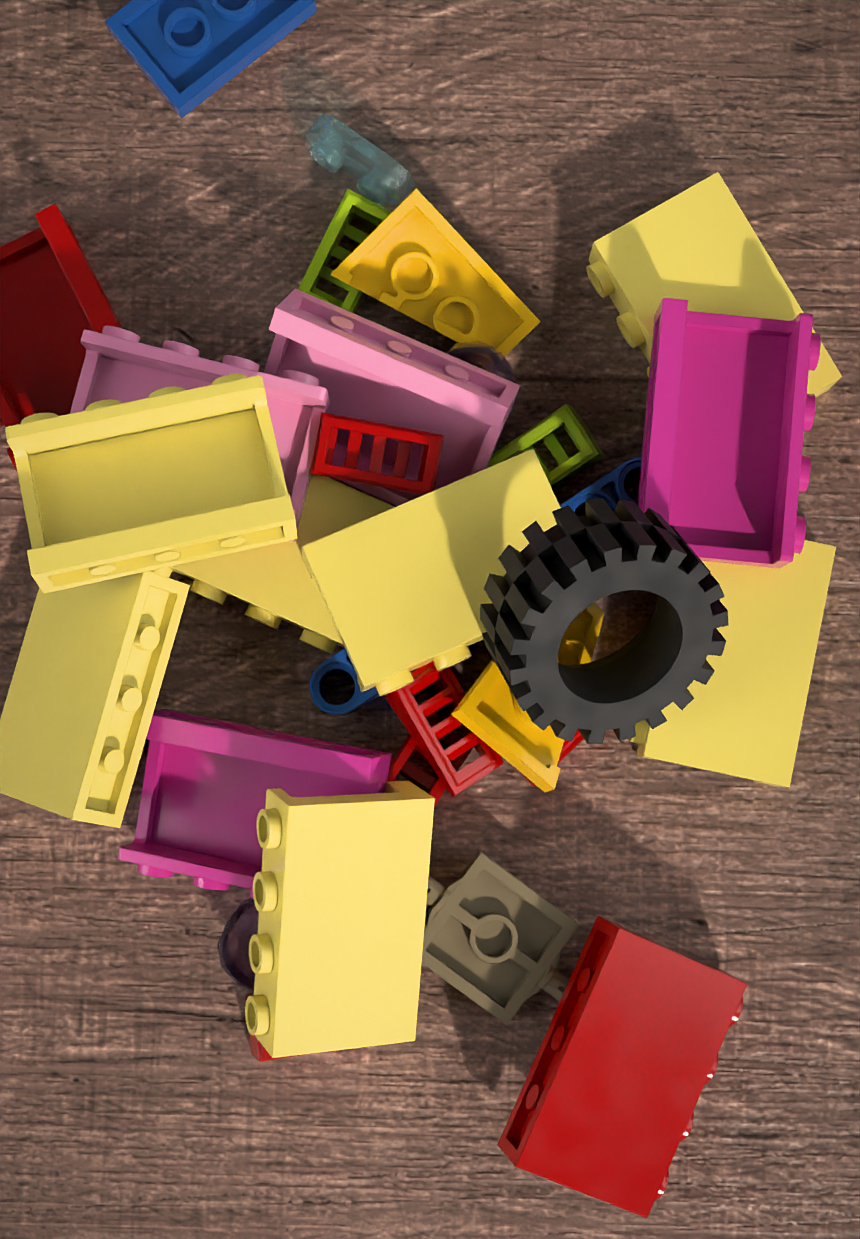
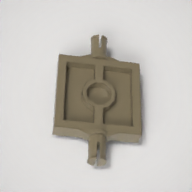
M480 850L476 852L460 876L449 882L446 886H443L429 875L426 904L430 908L424 927L423 965L505 1025L509 1024L524 1001L538 993L541 988L560 1002L564 991L559 986L566 989L570 978L557 970L556 967L558 966L561 950L579 926L575 920Z

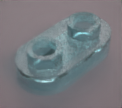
M320 114L305 134L306 139L311 145L308 153L314 161L329 172L337 173L340 169L358 181L356 184L358 190L370 201L382 207L387 202L400 205L415 185L413 177L399 162L330 115Z

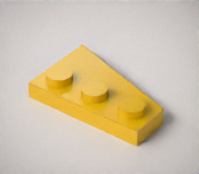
M417 188L330 274L497 364L541 322Z
M595 603L585 608L567 628L560 643L558 663L562 665H578L591 662L605 612ZM492 658L451 715L546 793L554 790L561 769L557 767L564 739L557 738L550 725L543 731L531 721L526 710L522 711Z

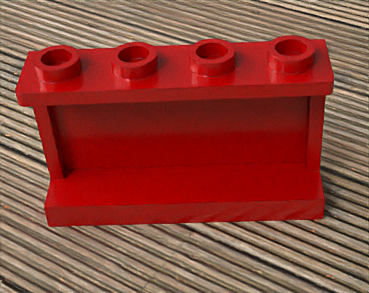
M56 203L34 214L40 225L39 228L0 247V427L21 424L25 417L37 413H54L58 416L70 414L86 356V348L80 342L83 330L102 333L104 326H114L123 329L69 222ZM9 447L7 448V453L17 471L15 457L12 449Z
M598 915L497 1146L517 1168L648 1218L654 1201L659 1199L666 1189L669 1179L668 1169L678 1145L686 1139L691 1131L694 1120L693 1110L702 1089L713 1078L717 1070L718 1052L726 1033L741 1014L743 1007L742 996L747 983L717 967L708 966L635 934L623 926Z

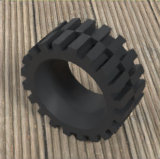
M603 498L586 500V515L577 517L569 505L552 511L557 525L543 531L537 521H535L522 531L529 544L521 552L511 545L506 547L498 559L507 572L504 577L489 574L484 590L492 603L480 604V620L487 631L482 633L489 653L522 711L526 710L531 721L543 731L550 725L557 738L572 741L577 730H579L587 744H603L605 730L612 729L619 741L636 736L634 724L642 720H646L651 729L665 723L667 719L661 710L672 702L683 710L694 699L687 689L693 680L706 685L715 670L708 663L706 657L707 655L722 656L726 640L717 628L729 626L728 610L719 600L725 597L720 584L674 527L670 526L660 514L650 508L643 513L635 502L622 499L618 500L615 512L611 510ZM643 590L657 594L655 608L647 623L625 646L609 656L593 662L578 665H562L558 663V651L564 633L572 621L589 605L605 596L620 591Z

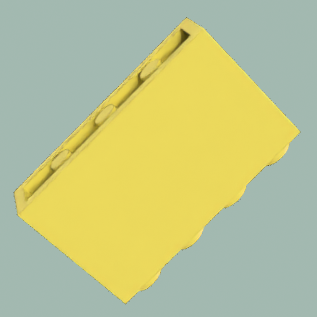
M719 172L594 241L589 255L590 265L586 267L589 279L597 293L602 298L609 295L620 315L616 320L624 339L632 348L639 346L649 363L651 360L654 315L663 298L688 300L687 311L785 321H792L799 313H803ZM822 342L817 367L814 371L809 370L807 393L814 394L815 397L829 390L842 377ZM650 366L647 367V375H648V377H649Z
M239 373L228 374L215 379L211 385L188 390L176 386L164 387L153 391L145 399L125 403L112 399L101 400L88 405L85 411L61 416L54 413H37L25 417L21 424L5 428L7 442L15 457L32 549L27 550L31 576L43 593L298 539L290 494L288 495L267 404L263 377L260 375L248 377L245 374Z
M534 449L302 546L304 563L311 578L315 579L356 671L358 676L357 682L362 692L376 687L379 696H383L414 682L410 672L414 669L434 662L437 671H440L472 656L468 646L483 640L482 633L487 632L480 620V604L492 603L484 590L488 576L491 573L504 577L507 572L498 559L508 545L521 552L529 544L522 531L535 521H537L543 531L557 525L552 511L561 507Z
M312 474L297 530L298 539H295V542L276 543L155 569L150 572L169 578L172 571L188 577L194 580L190 591L223 605L227 595L248 604L244 615L274 629H278L282 620L304 629L300 636L301 641L333 654L336 645L344 647V644L315 579L311 578L304 563L302 546L390 510L394 506L329 477Z
M805 540L802 552L800 554L794 553L793 561L782 568L702 561L720 584L725 596L719 600L728 610L729 626L717 628L726 640L722 656L707 655L706 660L715 671L706 685L693 680L687 689L694 699L683 710L672 702L661 710L667 719L665 723L654 729H651L646 720L634 724L636 736L630 738V742L638 743V757L689 766L778 787H790L836 546Z
M146 571L49 593H43L39 587L0 718V793L71 820L116 828L121 827L190 585Z
M410 781L386 782L385 793L291 797L281 788L267 789L266 807L259 811L257 817V837L261 848H263L262 871L257 872L253 880V899L255 907L259 911L258 934L252 935L249 942V959L251 968L255 973L254 995L248 996L246 1000L245 1018L249 1033L252 1036L255 1035L272 1058L415 1041L435 798Z

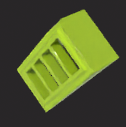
M347 189L298 290L354 313L365 293L331 276L330 274L334 270L327 265L332 256L344 261L352 253L339 246L344 235L360 244L369 236V234L350 225L355 214L379 226L392 212ZM322 277L349 291L345 301L343 302L318 289L316 285L319 279Z
M565 404L492 454L487 468L534 449L553 490L603 458L605 454L577 410L573 406ZM564 428L579 450V453L573 457L569 456L556 435L557 432ZM543 441L559 464L552 471L549 470L535 448L536 445Z

